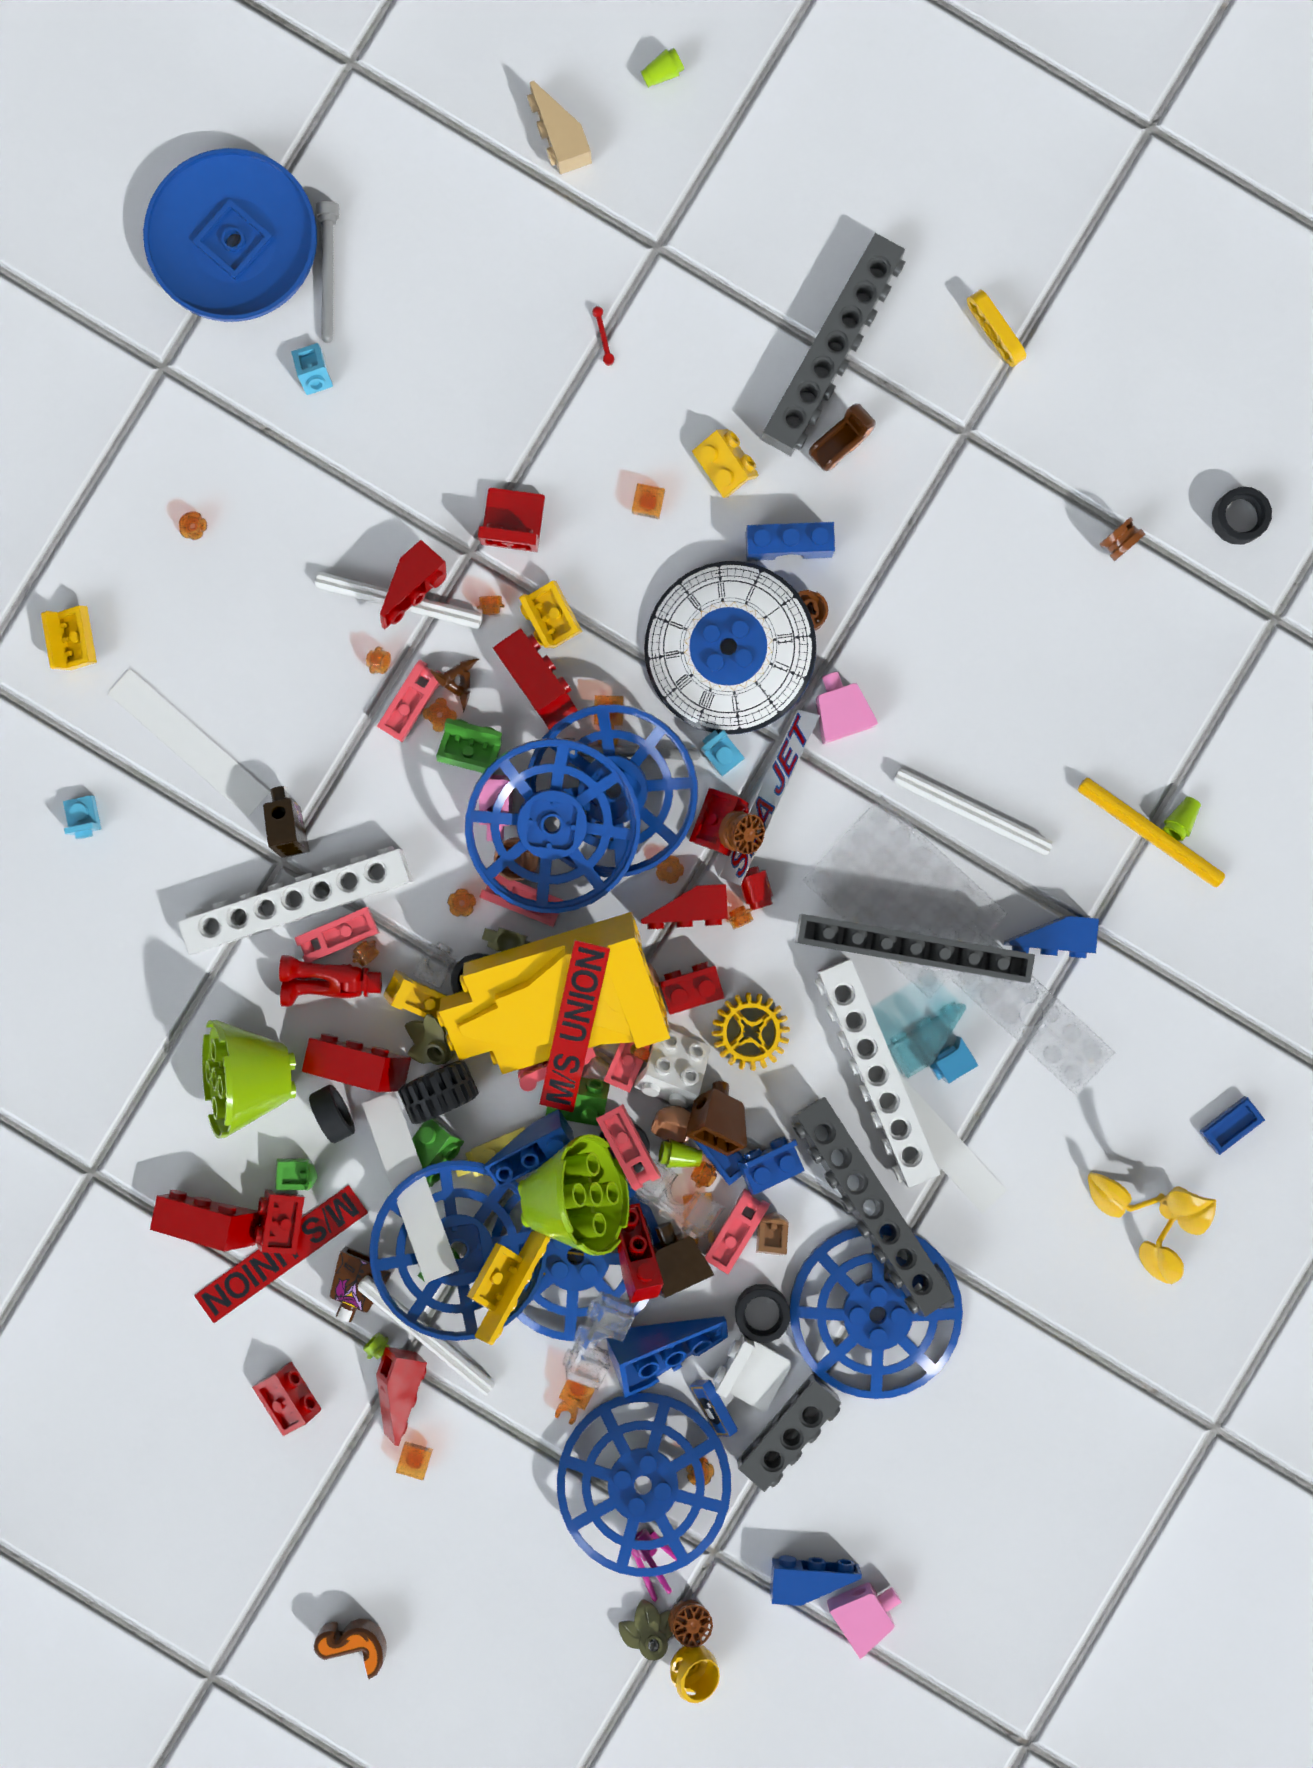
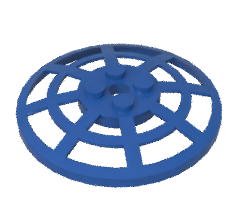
M601 704L587 707L566 716L556 723L542 739H557L556 736L575 721L597 714L600 731L586 735L577 742L588 745L594 741L602 740L603 754L612 760L624 773L632 786L639 806L640 819L649 826L640 833L638 844L643 843L655 833L659 834L668 843L662 851L650 859L630 865L623 877L636 875L652 869L666 860L680 846L689 832L698 803V780L695 766L688 749L679 736L666 723L654 715L636 707L620 704ZM609 713L633 715L648 721L656 727L647 739L628 731L612 730ZM664 735L674 743L680 752L687 768L688 777L672 778L665 759L655 748ZM613 738L628 740L640 747L631 759L616 755ZM548 747L534 750L528 768L540 765L543 754ZM550 747L556 752L557 747ZM569 749L567 766L569 763H572L595 782L611 773L597 760L590 763L577 753L578 750H575V755L570 754V751L573 749ZM649 754L658 764L663 779L647 780L644 772L639 767ZM537 775L526 779L527 784L534 793H536ZM580 780L578 787L563 789L562 785V791L569 793L574 798L589 788ZM622 788L620 795L615 798L610 797L604 791L611 808L612 826L624 827V823L630 821V815ZM690 789L688 811L682 827L675 834L664 824L672 805L673 790ZM664 790L663 805L659 815L656 817L644 805L648 792ZM594 798L583 806L587 812V822L595 823L597 820L603 823L599 801L597 798ZM586 834L583 841L597 847L601 838ZM618 838L610 840L607 849L614 850L615 867L595 865L593 869L600 877H609L625 852L628 840ZM569 855L560 859L570 867L577 868Z
M546 738L516 746L499 756L486 768L476 782L468 800L465 813V838L475 869L482 880L497 895L525 910L540 913H562L577 910L594 903L620 882L635 857L640 839L641 819L633 788L624 773L612 760L598 750L583 743L567 739ZM557 747L554 764L536 765L519 773L509 761L516 755L532 749ZM569 749L578 750L593 757L611 773L595 782L583 771L566 765ZM500 767L510 781L498 794L492 811L475 810L477 800L484 785ZM552 772L550 789L534 793L525 781L534 775ZM564 774L579 779L589 788L574 798L569 793L562 791ZM616 783H619L628 803L630 828L612 826L611 808L604 791ZM516 787L525 799L518 814L501 812L506 798ZM594 798H597L599 801L603 824L587 822L583 806ZM548 817H556L559 819L560 824L557 830L548 832L544 829V821ZM473 822L491 823L492 841L500 857L487 869L481 861L475 845ZM499 824L516 825L520 838L507 851L501 840ZM585 835L601 836L596 850L586 860L578 849ZM610 837L628 840L619 864L612 874L603 881L593 867L604 855L610 842ZM528 850L540 858L539 874L523 868L514 860ZM569 855L577 868L569 872L551 875L552 860L561 859ZM508 866L511 871L520 877L538 883L536 901L512 893L499 884L495 877ZM584 875L594 888L587 894L571 900L548 902L549 884L566 883Z
M465 1160L444 1161L427 1166L401 1182L386 1198L378 1212L371 1232L369 1246L370 1268L374 1284L387 1307L408 1327L421 1334L441 1340L461 1341L476 1339L475 1334L478 1328L474 1311L483 1308V1306L475 1301L472 1302V1299L467 1297L470 1291L469 1284L475 1282L496 1243L510 1247L512 1252L519 1255V1245L525 1244L530 1233L534 1231L529 1230L517 1233L510 1216L498 1203L507 1189H510L521 1201L518 1191L519 1183L515 1180L501 1188H498L496 1185L489 1196L472 1189L453 1188L451 1171H471L490 1177L483 1163ZM439 1173L442 1191L436 1192L432 1196L435 1203L441 1200L444 1202L446 1217L442 1218L441 1222L450 1246L454 1242H461L466 1247V1254L461 1259H455L459 1271L428 1282L422 1291L412 1280L407 1266L417 1265L418 1261L415 1253L405 1254L408 1233L404 1222L397 1237L396 1256L379 1259V1239L385 1218L390 1210L402 1218L397 1205V1198L400 1194L425 1176L427 1178ZM455 1198H469L482 1203V1206L474 1217L457 1214ZM492 1211L500 1218L508 1235L491 1238L489 1231L483 1223ZM547 1249L534 1269L530 1284L526 1290L523 1289L517 1306L510 1313L503 1327L519 1316L533 1299L545 1270ZM398 1268L405 1286L417 1298L408 1313H405L390 1296L383 1282L381 1271ZM441 1284L458 1287L460 1304H447L437 1301L432 1297ZM426 1306L445 1313H462L466 1331L438 1330L425 1326L417 1320Z
M627 1183L629 1197L631 1198L629 1205L640 1203L642 1213L651 1231L653 1245L659 1243L660 1241L655 1231L658 1223L651 1208L642 1195L634 1191L631 1185ZM515 1194L508 1199L503 1207L508 1215L520 1201ZM499 1217L496 1220L491 1238L499 1237L504 1225ZM523 1225L520 1232L529 1231L531 1227L527 1228ZM550 1238L547 1244L545 1275L542 1277L540 1286L531 1301L534 1300L548 1311L565 1316L564 1332L554 1331L536 1323L522 1312L517 1318L523 1324L537 1333L553 1339L588 1341L604 1337L621 1329L631 1322L646 1306L649 1299L638 1301L630 1309L620 1298L626 1290L624 1280L622 1279L618 1287L613 1290L603 1279L609 1264L620 1265L619 1253L610 1252L599 1256L584 1253V1259L581 1262L573 1263L567 1256L568 1251L573 1247ZM524 1244L519 1245V1253L523 1248ZM529 1281L528 1284L525 1285V1287H524L525 1290L527 1289L528 1285L530 1284V1281ZM552 1284L567 1290L566 1307L552 1303L544 1298L541 1293ZM594 1286L605 1298L594 1305L578 1308L579 1291L587 1290ZM610 1305L622 1317L617 1322L600 1330L576 1333L577 1317L598 1313Z
M883 1225L880 1228V1237L883 1239V1235L891 1236V1229L888 1225ZM856 1226L844 1229L818 1245L803 1262L796 1275L789 1306L790 1325L795 1343L803 1359L813 1372L828 1385L843 1393L869 1399L893 1398L910 1393L925 1385L939 1373L948 1362L957 1345L963 1317L962 1298L957 1280L949 1264L941 1254L926 1240L914 1234L933 1265L935 1263L938 1264L949 1282L954 1296V1307L938 1308L926 1317L919 1316L917 1313L913 1314L905 1304L904 1299L907 1297L901 1287L897 1289L890 1280L884 1279V1263L881 1264L873 1252L853 1257L838 1266L827 1252L847 1240L862 1236ZM896 1256V1261L900 1266L906 1263L907 1260ZM819 1262L831 1275L827 1278L821 1289L817 1307L799 1306L804 1283L812 1268ZM872 1263L871 1279L855 1284L846 1274L857 1266ZM919 1274L912 1280L913 1288L918 1283L923 1287V1278ZM838 1282L848 1292L843 1307L826 1308L829 1294ZM874 1307L885 1309V1316L881 1321L870 1319L869 1314ZM799 1318L817 1319L820 1336L826 1348L830 1351L819 1362L814 1360L804 1342ZM826 1320L843 1321L849 1334L837 1346L829 1335ZM954 1320L949 1344L942 1357L935 1364L924 1353L934 1338L938 1321ZM912 1321H929L926 1335L917 1347L907 1337ZM857 1344L871 1349V1366L858 1363L848 1358L846 1354ZM899 1344L909 1354L907 1358L897 1363L883 1366L884 1350ZM839 1361L854 1371L871 1375L870 1391L847 1386L831 1377L826 1371ZM915 1362L927 1372L920 1379L907 1386L882 1391L883 1375L899 1372Z
M635 1393L626 1398L624 1395L618 1396L601 1404L587 1414L575 1427L560 1457L557 1472V1498L560 1513L567 1530L577 1545L590 1558L603 1567L620 1574L635 1577H654L672 1573L687 1566L702 1555L714 1541L723 1526L729 1509L731 1471L726 1451L719 1436L698 1411L684 1402L667 1395ZM634 1402L659 1404L654 1421H632L620 1426L611 1409ZM670 1407L691 1418L709 1439L693 1448L681 1433L665 1425ZM601 1416L608 1433L595 1444L588 1455L587 1461L570 1456L582 1432L595 1419ZM635 1430H651L647 1448L641 1447L631 1450L623 1434ZM664 1434L676 1441L685 1453L670 1461L667 1456L658 1451L662 1435ZM613 1440L621 1457L614 1463L612 1469L595 1464L601 1451ZM714 1449L722 1472L721 1500L704 1496L705 1479L700 1458ZM690 1464L693 1466L696 1478L695 1494L678 1489L677 1472ZM567 1468L583 1473L582 1495L587 1511L573 1519L569 1513L565 1495ZM591 1476L608 1481L610 1498L596 1506L593 1503L591 1494ZM640 1476L648 1477L652 1483L651 1490L647 1493H640L635 1488V1480ZM674 1502L692 1506L685 1520L674 1530L666 1516ZM616 1509L622 1516L627 1518L624 1536L610 1529L601 1517ZM700 1509L717 1512L715 1522L707 1536L695 1549L687 1553L679 1538L692 1526ZM655 1521L663 1534V1537L653 1540H635L639 1522ZM593 1522L604 1536L621 1545L617 1563L595 1551L583 1539L578 1530ZM669 1545L677 1559L670 1564L654 1568L628 1566L632 1549L652 1550Z

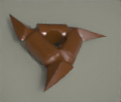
M479 659L462 661L460 665L457 664L444 674L430 669L442 687L444 686V688L456 696H460L463 713L471 692L469 691V670ZM457 675L460 677L459 685L454 681Z

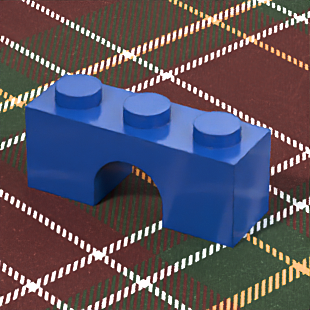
M834 522L747 525L746 561L775 560L776 557L783 555H802L803 559L832 558L835 552Z

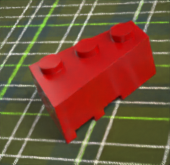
M520 628L492 647L549 730L566 716L578 711L568 695L572 691L570 686L562 676L557 679L553 674L556 667L547 655L542 658L538 653L541 646L532 634L527 637Z
M324 1033L321 1034V1038H309L301 1072L375 1092H396L406 1084L411 1057L389 1053L388 1049L372 1047V1049L363 1047L364 1043L347 1040L346 1043L338 1041V1036Z
M170 1190L169 1194L157 1195L150 1230L225 1252L255 1245L253 1241L255 1226L260 1224L261 1214H258V1210L214 1202L205 1197L187 1196V1192Z

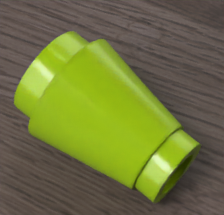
M672 48L669 51L665 49L640 72L649 88L652 85L680 76L679 73L685 69L675 48Z
M1186 797L1164 821L1163 831L1178 841H1183L1185 837H1189L1201 807L1200 802L1192 797Z
M672 1139L662 1141L658 1162L659 1164H664L665 1168L700 1167L702 1150H697Z

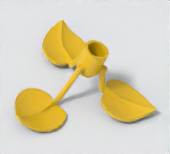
M1090 1172L1088 1184L1091 1197L1095 1205L1109 1216L1120 1218L1125 1214V1210L1132 1212L1157 1202L1160 1203L1159 1211L1169 1221L1158 1237L1156 1245L1149 1241H1144L1139 1247V1257L1144 1268L1156 1279L1171 1285L1179 1281L1184 1274L1183 1262L1172 1249L1162 1247V1242L1176 1220L1184 1231L1193 1235L1203 1234L1213 1222L1216 1211V1199L1201 1197L1187 1191L1183 1187L1176 1186L1166 1196L1160 1193L1155 1198L1130 1205L1132 1198L1124 1186L1106 1176Z

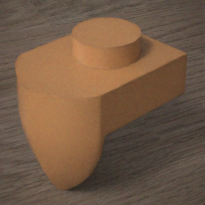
M772 1212L761 1219L757 1228L756 1253L787 1254L789 1222L783 1215Z

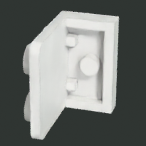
M669 1029L670 1039L652 1045L647 1067L637 1076L634 1088L642 1090L648 1096H657L667 1100L673 1106L687 1108L699 1096L710 1054V1047L703 1042Z
M742 1334L739 1341L735 1340L732 1343L727 1354L729 1359L725 1366L721 1365L714 1376L715 1390L717 1394L724 1398H727L730 1393L756 1409L766 1411L792 1364L785 1356L762 1343L747 1339Z

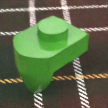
M277 1159L276 1190L308 1191L315 1184L318 1174L314 1164L309 1159Z

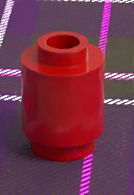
M758 866L749 868L740 886L745 903L749 904L751 910L773 904L771 899L773 892L766 870H759Z

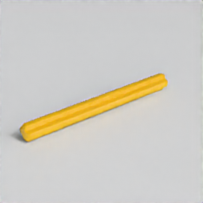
M1085 778L1078 787L1079 793L1211 886L1217 888L1224 881L1225 874L1090 778Z

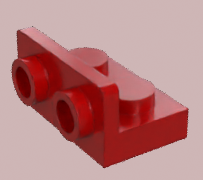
M709 787L689 841L730 856L732 850L725 848L720 842L719 828L721 822L732 811L748 813L749 803L740 797Z
M707 961L691 966L692 972L683 975L680 970L664 974L665 980L660 981V985L670 1015L725 998L715 965L709 966Z
M265 1189L264 1197H260L258 1202V1214H261L260 1226H255L253 1237L254 1243H257V1247L261 1252L296 1255L305 1198L303 1195L274 1193L272 1190Z
M289 1362L279 1371L259 1381L252 1387L282 1436L306 1425L321 1411L320 1405L292 1362Z

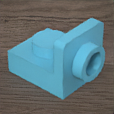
M319 343L291 351L297 376L307 395L333 387Z
M714 730L702 740L705 745L701 747V751L722 777L745 759L728 738L725 730L719 734Z
M89 795L63 801L68 827L64 828L65 834L75 835V839L92 837V831L101 830L95 796Z

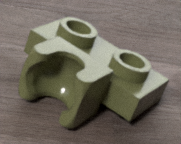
M499 927L498 931L485 928L482 936L483 940L488 941L487 947L501 952L531 943L527 941L528 936Z

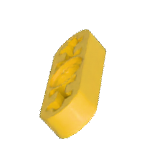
M980 289L968 297L967 304L970 311L1009 366L1014 367L1026 359L1024 347L989 296Z

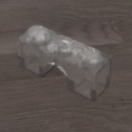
M652 1158L661 1174V1178L643 1183V1187L636 1190L634 1196L646 1205H649L651 1202L660 1208L658 1214L666 1220L672 1222L675 1219L683 1225L681 1230L694 1239L697 1236L700 1238L707 1237L725 1207L702 1191H696L691 1200L684 1205L675 1201L671 1188L678 1174L670 1168H665L664 1164H659L657 1159Z
M600 1291L596 1301H591L587 1310L588 1318L584 1325H579L575 1334V1344L572 1349L566 1351L563 1359L566 1379L599 1390L610 1368L609 1351L598 1347L596 1344L606 1338H613L623 1342L635 1318L633 1303Z

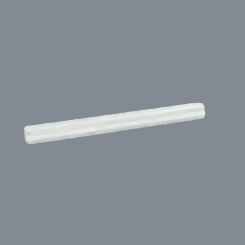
M319 572L315 580V585L320 589L382 605L388 592L386 588ZM425 598L417 606L412 605L407 610L476 629L480 628L483 615L479 612Z
M899 769L895 775L894 782L1042 855H1047L1052 848L1053 842L909 771Z
M365 1276L359 1282L358 1290L483 1395H487L495 1385L493 1379L446 1340L421 1334L398 1319L382 1300L374 1280L370 1276ZM390 1294L397 1305L405 1313H408L409 1309ZM418 1318V1322L424 1324L425 1326H428L425 1322Z

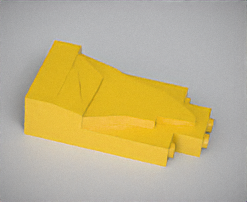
M628 912L464 963L463 975H460L463 991L442 997L440 999V1008L436 1011L440 1026H445L448 1032L446 1038L450 1050L456 1051L459 1061L489 1052L492 1063L499 1065L502 1074L549 1061L575 940L610 948L588 1048L601 1044L634 1042L637 1049L670 1039L667 1010L659 987H655L642 950L641 936L633 913Z

